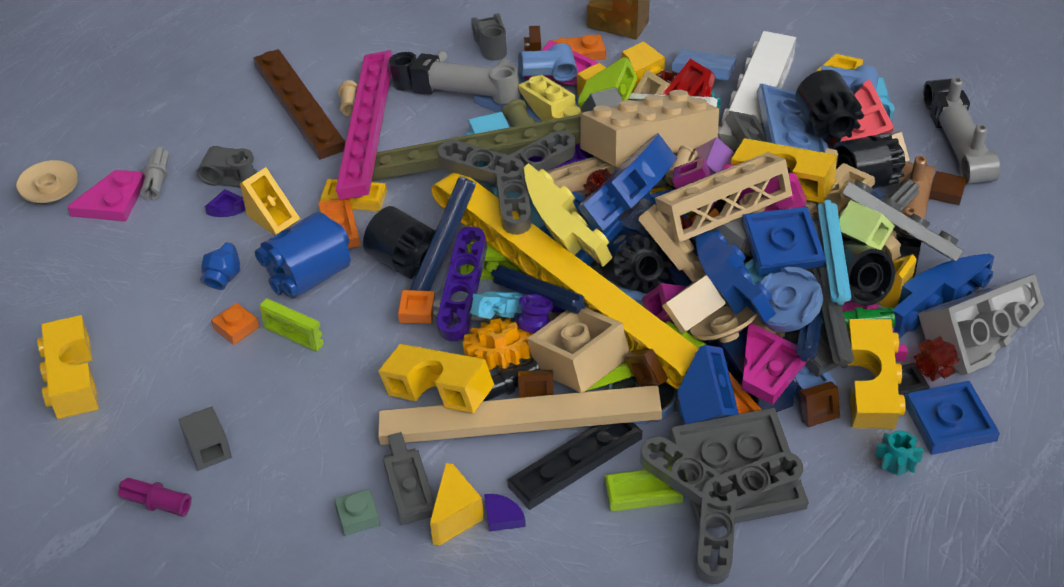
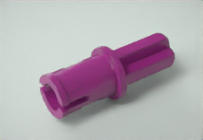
M126 478L119 484L118 496L120 498L146 505L149 511L159 509L185 517L191 507L192 497L190 494L164 488L163 484L159 482L149 484L132 478Z

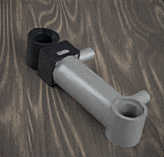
M442 50L438 51L436 55L421 53L418 58L412 52H400L394 54L389 59L393 84L397 90L407 91L413 89L415 93L432 95L435 89L483 95L493 97V100L500 104H507L512 100L519 99L521 96L518 89L519 78L517 68L511 65V62L506 58L501 59L498 65L493 68L445 62L447 54Z
M959 77L926 81L923 90L925 105L927 109L931 110L930 116L936 128H943L959 161L960 176L967 178L966 184L997 181L1000 175L998 155L995 151H988L985 145L988 128L983 124L976 126L968 112L970 101L964 90H961L963 80Z

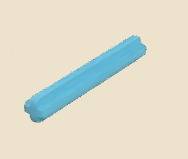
M824 200V203L818 205L817 210L823 251L826 257L825 265L830 299L832 302H837L838 306H842L844 302L851 300V290L838 208L836 203H831V200Z

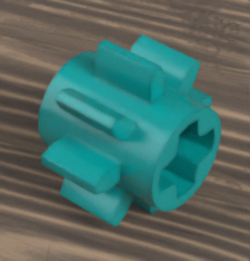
M902 430L891 434L885 432L882 443L877 444L875 453L876 457L883 458L881 469H886L888 472L896 474V476L905 474L908 471L914 473L917 463L921 462L924 449L916 447L918 437H913L910 433Z

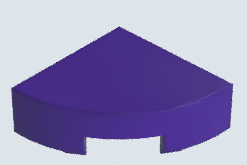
M226 189L205 206L206 214L213 217H230L246 210L243 197Z
M484 494L489 532L526 527L524 513L517 503L502 495Z

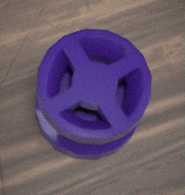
M527 294L520 297L519 308L521 309V314L517 317L518 328L526 332L535 333L551 321L548 313L552 311V300L537 294Z

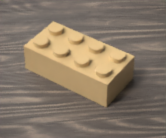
M684 90L670 91V95L665 96L648 95L645 97V100L641 101L624 100L619 102V105L612 107L604 105L595 106L592 111L581 113L580 149L614 167L624 163L657 133L660 134L674 154L678 153L681 145L697 149L713 138H718L719 108L708 104L705 99L694 98L688 95V92Z

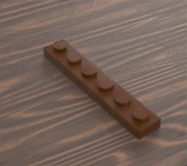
M277 49L253 57L256 69L319 160L343 152L345 140L281 51Z

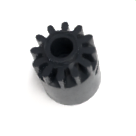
M833 70L814 72L807 76L797 88L795 95L796 103L817 138L822 137L828 143L833 136L836 142H840L841 137L847 136L850 138L853 129L861 127L858 120L865 116L861 111L862 106L838 72Z
M891 133L837 142L832 148L837 150L838 153L836 169L845 163L875 178V184L871 187L873 189L898 184L899 178L904 177L902 169L906 165L905 154L902 147L898 144V139H892Z
M388 206L377 212L370 220L364 233L363 248L367 254L412 279L417 274L435 230L398 208Z
M622 229L607 245L612 259L604 267L600 265V269L612 282L633 291L647 293L649 288L655 289L660 285L658 281L661 278L665 280L669 278V275L664 271L665 267L669 268L672 266V262L666 260V253L653 237L634 230Z
M845 238L843 246L851 290L850 301L864 306L880 302L890 292L895 279V267L891 257L882 250Z

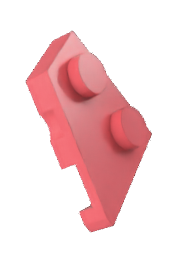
M871 80L865 81L862 87L854 94L862 106L861 111L865 115L864 118L858 120L861 127L859 129L854 128L850 138L847 136L841 137V141L882 133H892L894 130V126ZM832 136L831 140H832L833 144L835 145L837 142L835 141V139H834L833 136Z

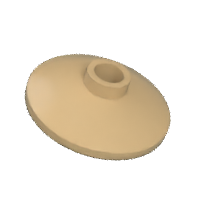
M60 160L43 161L30 166L22 172L16 183L17 191L23 199L30 202L48 203L56 201L73 191L78 183V173L70 163Z
M724 306L690 328V332L693 338L698 340L719 339L721 343H727L738 338L739 331L747 327L757 315L748 307L735 315L728 306Z

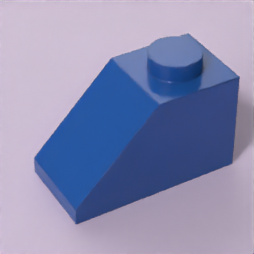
M709 345L699 347L677 391L680 401L678 409L685 425L739 414L723 348Z

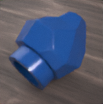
M224 243L220 249L204 254L201 272L203 273L201 281L205 285L217 290H223L227 283L240 272V260L237 249L232 243Z

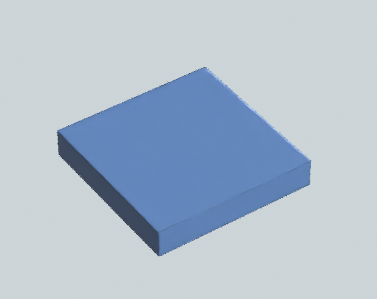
M682 49L672 63L671 72L678 74L691 58L711 70L716 80L727 81L736 67L737 57Z

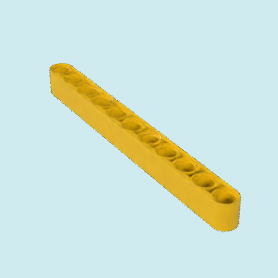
M452 172L431 186L434 200L441 208L445 209L459 177H465L476 183L460 222L466 227L474 226L483 230L487 243L526 274L583 295L586 308L623 323L629 351L653 349L668 376L665 382L673 388L679 389L699 348L531 223L529 230L523 234L507 233L502 227L498 197L473 178ZM512 211L514 220H518V212Z

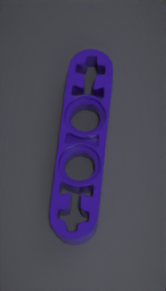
M466 227L456 237L437 316V326L440 335L447 341L461 340L464 338V334H467L472 318L470 310L472 309L473 294L478 292L487 252L485 234L478 227ZM472 240H477L473 242L471 248L472 254H470L467 245L470 244ZM469 264L474 266L473 271L469 274L462 275L457 272L458 268L462 265ZM458 291L468 294L467 298L461 302L451 300L452 295ZM454 312L456 313L458 323H455L453 328H448L453 322Z

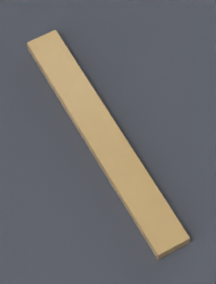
M656 385L483 401L474 414L445 408L444 405L379 411L378 438L380 445L390 444L388 435L402 432L404 442L408 443L661 420L662 409L659 388Z

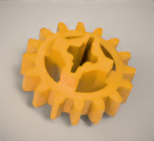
M509 317L504 321L501 318H495L490 320V324L481 322L480 328L472 327L470 328V334H464V341L462 343L465 356L485 359L489 370L494 369L496 365H498V368L506 369L510 366V363L519 365V359L530 358L531 351L527 338L534 333L518 328L517 320L511 322Z

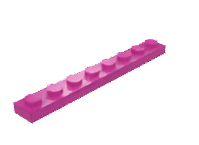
M391 50L364 55L336 186V192L340 200L369 195L391 78L389 59L393 56Z

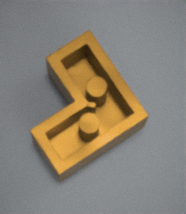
M590 0L587 4V27L637 40L649 22L650 0Z

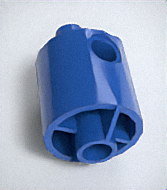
M318 211L261 243L260 248L254 252L257 261L261 266L266 267L271 276L268 281L272 290L277 295L284 293L291 298L300 296L347 268L351 261L348 249L349 237L345 229L339 223Z

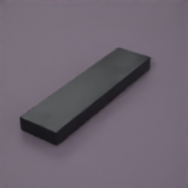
M633 422L595 425L507 479L508 488L531 510L642 440L643 431Z

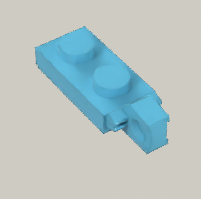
M485 291L484 294H473L474 298L470 314L491 319L495 314L513 318L515 313L521 314L519 299L524 294L519 292Z

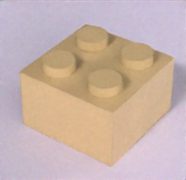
M586 307L581 309L578 314L569 311L563 312L527 338L531 355L538 363L540 370H553V380L580 393L591 388L593 384L625 361L624 357L630 353L623 323Z

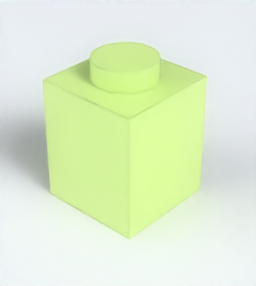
M852 200L849 201L846 208L839 214L843 237L879 250L882 249L895 227L883 214Z

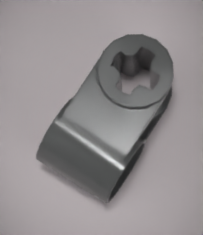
M496 13L493 17L484 19L471 18L473 36L484 58L493 61L503 59L507 55L506 30L500 14Z
M212 146L208 149L197 169V175L201 181L208 185L241 188L240 183L256 174L257 170L253 168L254 157L250 150Z

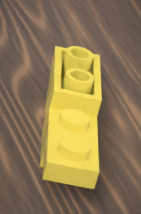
M543 75L533 76L528 81L518 85L520 93L541 121L582 113L580 107L576 105L573 93Z
M528 163L524 167L528 192L551 236L572 254L576 255L582 249L604 267L612 259L607 247L609 244L608 239L598 229L591 231L586 227L587 223L579 215L573 203L575 197L568 188L563 185L559 188L544 169L538 171Z

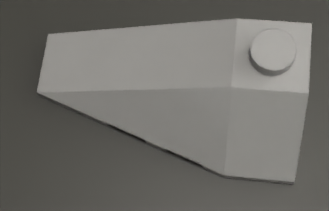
M1032 274L937 305L918 313L927 346L958 372L965 375L990 365L996 359L995 353L1012 341L1011 336L1019 328L1025 327L1043 308L1044 302L1036 275Z

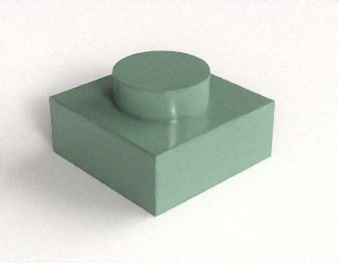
M370 489L334 499L345 536L380 526L379 515Z

